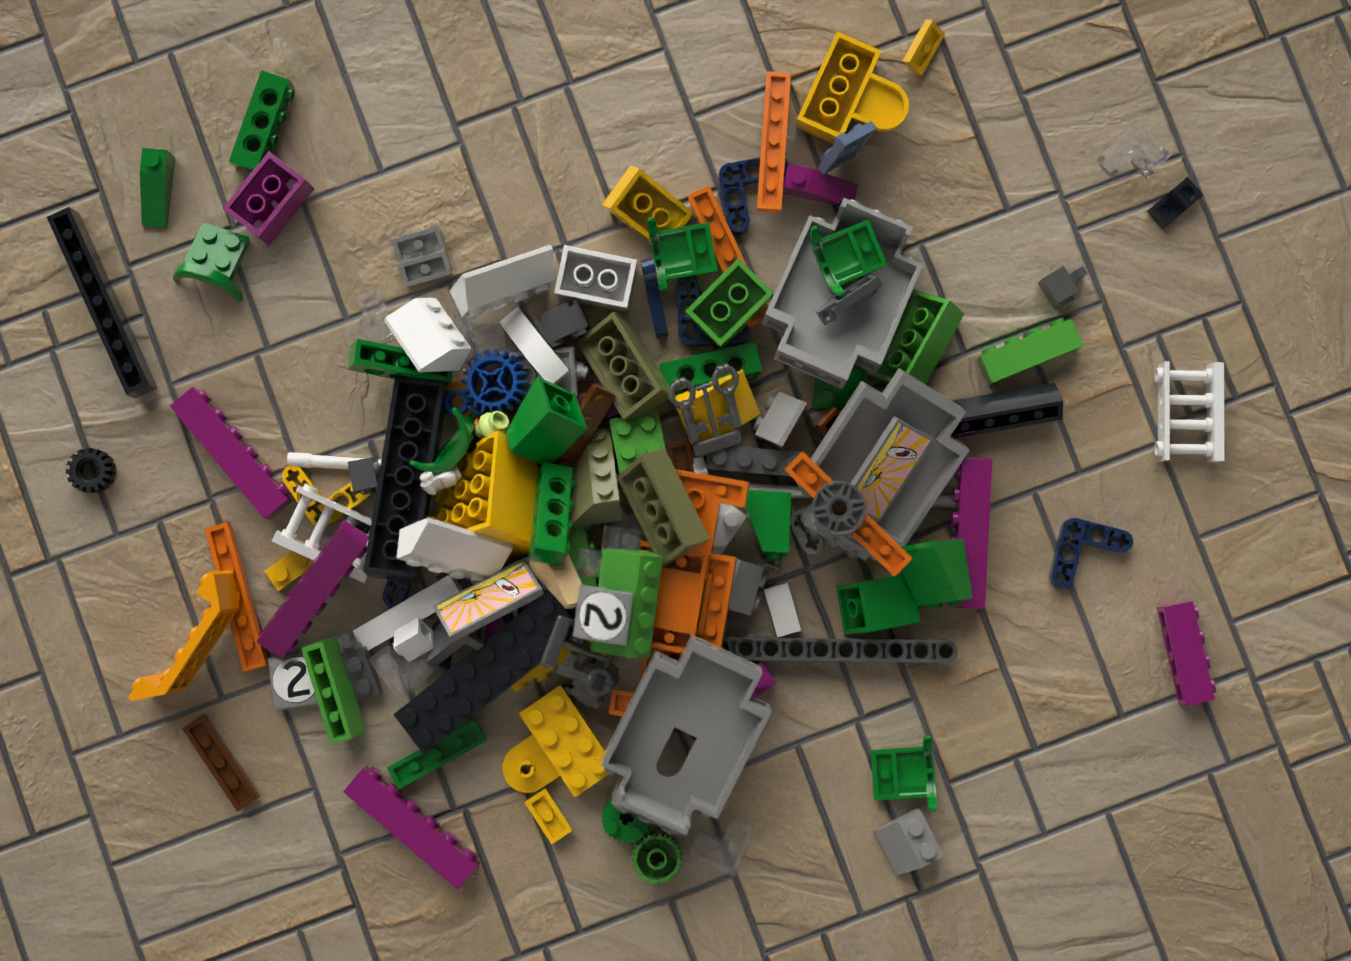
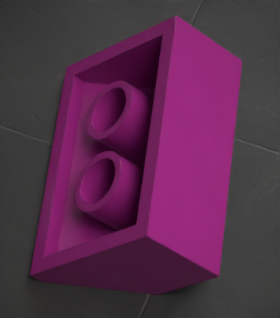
M268 152L222 209L269 245L312 193L314 188L306 179L272 153Z

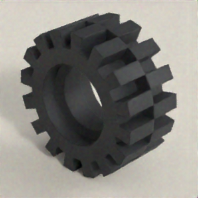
M85 448V450H78L77 455L72 454V461H67L66 464L70 466L69 469H66V474L70 475L67 479L68 482L73 483L72 486L87 493L102 492L101 490L109 488L108 484H113L112 476H116L113 468H116V465L111 462L113 459L107 455L108 453L94 448ZM90 461L96 462L100 468V473L94 480H87L83 475V467Z

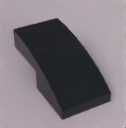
M1186 177L1147 212L1164 229L1200 199L1203 193L1189 177Z

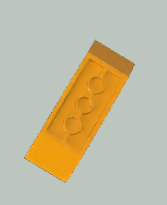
M230 570L212 571L206 573L199 582L200 587L196 593L212 605H209L201 615L203 619L200 624L190 631L187 637L189 641L185 647L180 648L175 654L174 660L176 661L172 667L168 668L164 673L139 677L131 686L132 692L128 697L129 700L134 701L170 694L188 688L240 608L233 572Z

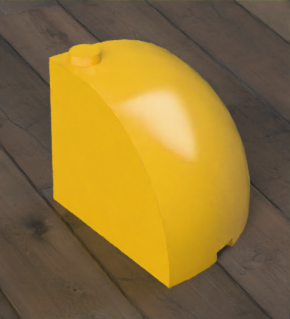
M496 431L477 442V448L471 453L466 452L459 463L455 465L460 471L462 478L456 482V485L439 490L435 499L439 503L434 516L429 515V518L512 543L513 549L508 557L529 555L536 482L540 469L532 460L511 452L506 434Z

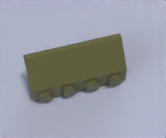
M612 312L577 341L603 387L616 395L613 403L623 420L656 410L668 400L670 386L626 317Z
M610 427L598 428L572 469V478H575L574 491L570 493V499L574 500L571 512L572 528L623 520Z
M665 448L639 456L617 476L653 552L663 556L662 567L698 549L710 539Z

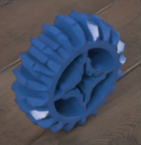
M494 349L492 356L488 350H484V358L476 354V363L468 361V365L472 367L471 370H463V373L468 375V379H461L462 384L468 385V387L462 389V393L470 394L466 401L468 403L474 402L472 406L474 410L481 408V414H485L488 411L493 413L499 410L506 415L505 407L513 412L515 410L513 402L519 405L522 404V401L518 399L519 394L522 396L527 395V392L521 390L522 387L529 386V382L521 380L528 376L526 371H520L524 364L521 362L516 363L518 358L515 355L509 357V352L506 350L500 355V351ZM491 364H504L501 369L497 368V370L491 373L484 370L485 367ZM509 371H511L513 376V386L511 390L506 385V379L509 376ZM478 376H480L484 382L483 387L480 390L482 392L480 395L477 390ZM487 376L492 379L495 378L503 390L499 387H494ZM496 393H502L506 396L498 402H486L489 397L492 398Z

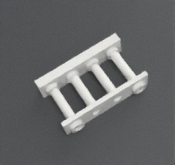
M1170 361L1158 364V368L1154 372V380L1158 383V441L1155 442L1154 452L1155 456H1158V462L1169 461L1170 454H1204L1207 457V463L1225 461L1224 362H1213L1207 365V369L1204 371L1170 370ZM1170 380L1204 381V383H1207V393L1204 395H1170ZM1170 405H1204L1207 408V418L1204 420L1170 419ZM1170 429L1204 430V432H1207V442L1204 445L1170 444Z
M305 484L304 487L298 486L296 492L303 495L287 528L283 529L282 532L277 530L272 542L315 560L321 552L318 543L334 510L349 515L346 521L354 527L357 520L371 525V518L317 494L319 491L317 488ZM311 499L325 504V507L310 539H306L304 543L296 539L297 534L295 533ZM366 554L361 560L359 558L355 559L353 562L355 567L349 575L363 583L367 578V575L363 572Z

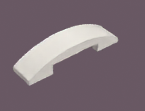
M519 307L500 321L506 333L544 380L556 385L571 373Z

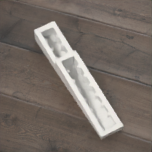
M448 575L353 630L357 643L361 642L370 651L393 638L396 629L419 617L422 621L436 613L433 607L435 604L463 591L459 581Z

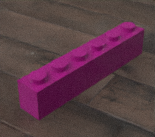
M191 387L172 403L170 407L263 518L271 520L293 501L289 497L291 492L284 483L280 482L278 484L273 478L275 473L266 463L262 465L257 459L260 456L259 453L251 445L246 446L241 440L244 437L243 434L235 426L232 428L226 422L228 419L227 415L219 407L217 409L213 407L210 403L213 400L204 389L199 390Z
M965 457L954 473V477H957V487L953 488L952 499L953 502H956V512H952L951 526L955 527V537H951V539H964L973 597L971 599H964L963 605L954 606L955 608L985 609L993 461L990 458Z
M343 520L262 630L257 643L280 658L287 651L292 653L299 643L297 637L300 633L304 635L313 624L310 621L315 614L319 616L326 607L327 603L324 602L328 596L333 597L341 586L338 583L341 578L345 577L347 579L355 567L353 565L355 559L359 558L361 560L366 554V544L369 536Z
M368 766L362 768L343 792L458 890L480 864L477 860V854L469 848L464 849L458 844L459 839L449 831L445 833L439 828L440 823L430 815L426 817L421 813V807L412 799L407 801L400 795L402 791L398 790L395 784H387L382 779L383 774L374 767L369 768Z

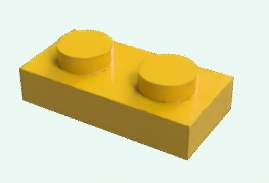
M925 20L903 59V62L915 75H923L945 36V33L933 20Z
M291 551L264 572L278 591H282L303 576L314 560Z
M544 788L524 802L551 844L573 831V828L547 788Z

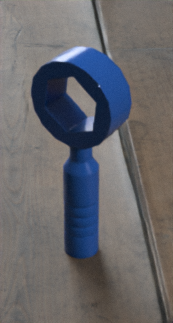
M452 390L446 395L444 401L445 408L451 414H454L452 412V400L456 395L462 396L463 405L459 411L462 414L469 410L478 417L483 415L481 414V408L474 410L472 408L473 405L466 401V398L469 396L468 394H464L460 390Z

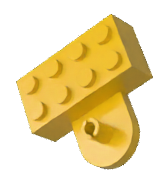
M837 31L798 115L795 127L834 144L833 140L839 134L846 133L851 120L862 125L872 121L877 127L876 131L887 132L896 129L903 123L908 114L909 100L907 94L899 85L873 74L881 55V50Z
M563 684L519 713L532 734L511 748L504 758L503 775L513 789L523 793L535 792L561 776L573 796L576 797L609 775L604 770V767L601 766L602 756L606 750L605 746L573 698L564 690Z

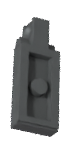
M868 274L846 288L844 296L832 297L829 299V303L815 312L821 323L827 325L836 321L837 315L840 312L853 309L856 306V302L863 297L869 298L877 292V288L883 284L879 277Z
M353 631L343 633L339 637L342 646L339 649L340 656L357 700L380 695L383 689L367 647L363 646L361 642L357 643Z

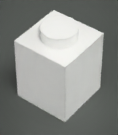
M417 617L394 631V650L398 655H402L407 661L411 662L434 648V631Z

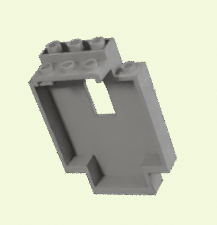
M846 198L843 199L832 225L820 217L809 215L762 322L763 325L784 334L774 360L843 389L854 364L877 373L923 266L913 257L901 255L913 227L907 225L902 220L892 219L879 210H872L862 206L856 200H848ZM869 219L887 262L886 267L874 271L870 275L879 277L883 285L877 288V292L869 298L863 297L856 302V306L853 309L840 312L837 315L836 321L824 325L815 311L829 303V299L836 295L830 292V288L825 282L814 256L810 239L811 228L818 226L820 239Z
M899 368L883 393L863 381L860 382L810 459L833 481L851 483L894 416L934 438L880 522L874 520L901 547L906 546L970 451L964 443L951 436L966 411L955 402ZM796 481L800 488L799 492L812 499V496ZM814 498L812 499L800 518L804 525L803 528L808 533L814 536L820 534L825 537L824 541L834 548L842 547L846 550L845 553L854 560L860 558L866 562L870 557L877 561L850 533L847 535H832L823 531L816 524L812 514Z
M692 634L679 661L655 651L602 756L601 766L604 767V770L615 776L621 775L611 795V804L620 812L637 815V818L644 823L659 825L668 834L686 835L690 828V816L694 809L705 818H710L711 816L718 819L772 712L770 704L751 696L762 675L761 667ZM675 727L696 737V740L679 773L672 777H666L659 773L656 765Z

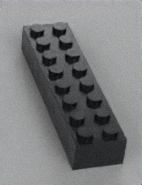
M395 376L363 572L368 577L418 583L420 566H410L406 564V561L397 559L400 529L424 520L429 515L432 495L428 494L420 486L422 483L420 476L425 471L411 466L409 462L413 460L429 464L434 463L436 460L445 412L444 401L448 393L445 382Z
M547 591L484 642L483 647L479 650H473L394 713V717L423 755L430 752L541 664L557 617L564 616L574 619L576 614L571 608L566 609L550 591ZM570 625L564 640L565 643H568L574 637L572 625Z

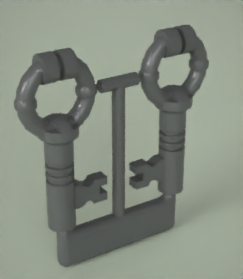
M728 364L716 367L712 376V384L707 383L697 386L695 389L694 385L683 377L673 380L669 388L668 399L673 406L679 408L682 412L689 442H693L697 458L739 445L743 442L739 428L742 424L734 396L735 389L739 383V375ZM731 373L732 385L725 386L724 388L720 387L718 376ZM712 385L718 393L725 397L728 413L725 416L717 417V420H721L718 423L719 426L726 425L728 422L731 423L732 428H735L734 431L718 436L707 388L712 387ZM687 387L690 393L688 400L677 401L674 395L675 390ZM696 390L703 391L714 438L699 443L696 442L699 440L698 434L701 431H708L709 427H705L708 424L707 421L700 422L699 425L694 422L691 406L695 400Z
M558 616L542 657L541 665L553 669L556 674L583 682L588 692L594 697L611 693L615 681L612 674L606 668H608L612 655L608 654L606 657L565 643L564 640L570 625L574 628L575 618L570 619ZM573 637L572 641L577 642L578 640V643L582 644L584 641V639L578 637ZM562 647L605 661L604 668H598L588 673L573 668V663L576 662L578 657L576 655L572 656V654L567 653L566 661L563 665L556 664ZM598 674L606 676L605 684L600 691L592 687V684L595 682V676Z

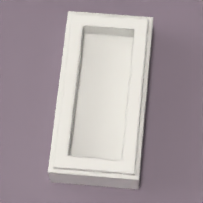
M788 583L764 589L777 637L801 631Z

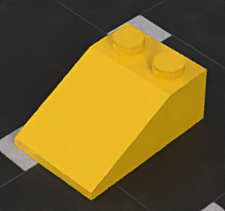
M633 166L628 168L602 204L604 208L648 241H650L648 218L654 217L658 231L684 227L693 215L689 208L640 168Z
M742 369L737 371L739 383L735 389L734 396L741 424L743 425L760 415V412ZM731 374L718 379L720 387L724 388L725 386L732 385L733 379ZM712 385V387L707 388L718 436L734 431L735 428H732L731 423L728 422L726 425L719 426L718 423L721 420H717V417L725 416L728 413L725 397L718 393ZM696 390L695 400L691 406L694 422L699 425L700 422L707 421L708 424L705 427H709L708 431H701L698 434L699 440L696 442L699 443L714 438L703 391ZM689 391L675 396V399L679 402L688 400L690 393ZM677 408V411H678V413H679V415H680V418H681V420H682V423H683V425H684V427H685V423H684V420H683L684 417L682 416V412H681V410H680L679 408Z

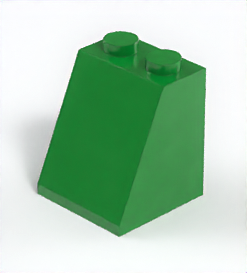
M537 377L505 434L509 449L515 455L526 457L537 464H542L543 462L553 464L587 430V426L576 394Z
M749 490L746 507H742L744 514L747 516L746 520L761 556H766V560L781 561L789 553L792 494L790 492Z
M963 538L902 546L912 557V560L902 569V573L917 606L928 605V610L943 608L944 602H948V607L963 605L964 599L973 598Z
M903 574L896 575L895 577L890 576L836 586L844 635L920 623L919 606H917Z

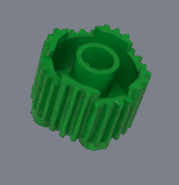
M611 797L608 798L603 807L601 815L603 817L602 823H604L603 828L609 834V837H614L613 840L618 839V842L623 840L624 843L626 841H629V843L636 842L642 839V835H646V831H649L651 823L642 822L633 813H631V816H634L633 820L624 821L620 814L625 813L618 811L611 804Z

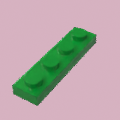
M474 719L463 725L430 752L423 755L418 750L388 766L387 769L399 790L486 742L487 738L477 720Z

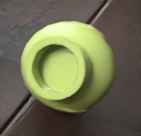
M501 411L487 412L480 418L475 419L474 434L479 438L488 437L489 434L496 431L505 434L508 430V417Z

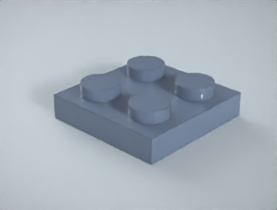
M869 121L864 125L857 124L848 134L843 132L833 140V147L822 155L823 160L818 166L823 175L856 157L877 129L874 123Z

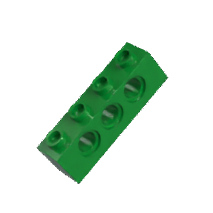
M261 70L229 162L235 168L252 173L268 152L271 153L272 148L277 146L280 125H284L287 118V105L293 101L295 95L294 85L289 79ZM270 98H277V102L273 106H267ZM263 120H269L266 128L259 129V125ZM261 143L258 151L251 152L253 144Z
M358 338L350 346L347 370L395 379V376L445 382L446 387L452 382L453 371L419 372L403 348Z
M756 342L659 363L660 372L669 386L672 385L673 380L680 379V374L686 370L694 374V379L691 381L694 388L712 382V377H708L704 373L705 367L708 365L722 366L728 364L731 360H738L741 363V370L743 369L747 381L757 379V375L762 373ZM731 373L718 376V379L730 375ZM684 387L675 390L674 394L677 396L689 389Z
M543 462L538 472L529 560L559 566L563 557L568 556L570 542L566 540L572 526V521L568 520V516L571 514L574 500L570 499V493H573L575 487V478H572L573 468Z

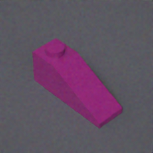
M788 163L783 194L841 206L844 198L855 200L858 184L827 173L823 175L821 171Z

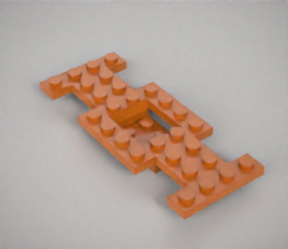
M675 469L710 539L698 549L661 568L650 658L642 659L639 682L655 651L679 661L691 634L722 648L737 557L713 553L721 504L745 508L750 482ZM637 540L635 550L653 552L648 541ZM705 579H707V580H706V586H705V592H704V598H703V604H702V610H701V616H700V622H699V628L697 629L698 618H699V612H700V606H701V600H702V594H703V588H704V582H705ZM613 688L608 714L623 716L634 691Z

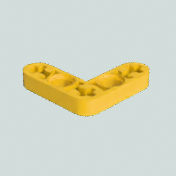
M290 465L283 470L282 480L299 503L302 494L295 491L298 484L295 481H289L291 477L290 472L300 473L297 478L301 484L307 482L310 486L315 488L316 486L302 468ZM350 482L328 499L336 502L339 496L344 495L349 500L347 508L353 510L369 499L373 493L362 495L360 492L355 495L358 500L354 502L353 496L347 492L349 489L351 492H355ZM316 500L309 504L305 512L314 526L317 524L316 519L319 515L314 509L310 512L309 508L319 503ZM322 503L317 506L321 512H323L325 504ZM334 510L327 527L346 514Z

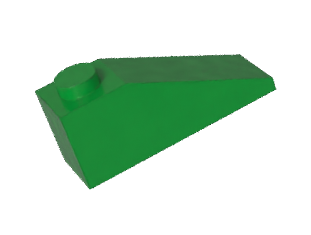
M142 148L140 195L141 220L144 227L166 229L168 227L175 156L165 149Z

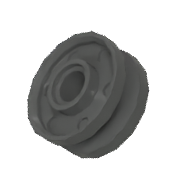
M832 481L817 491L813 500L812 514L816 524L823 531L832 535H847L854 532L863 523L866 516V502L862 492L855 485L846 481ZM836 501H842L846 504L847 509L845 513L837 515L832 511V505Z

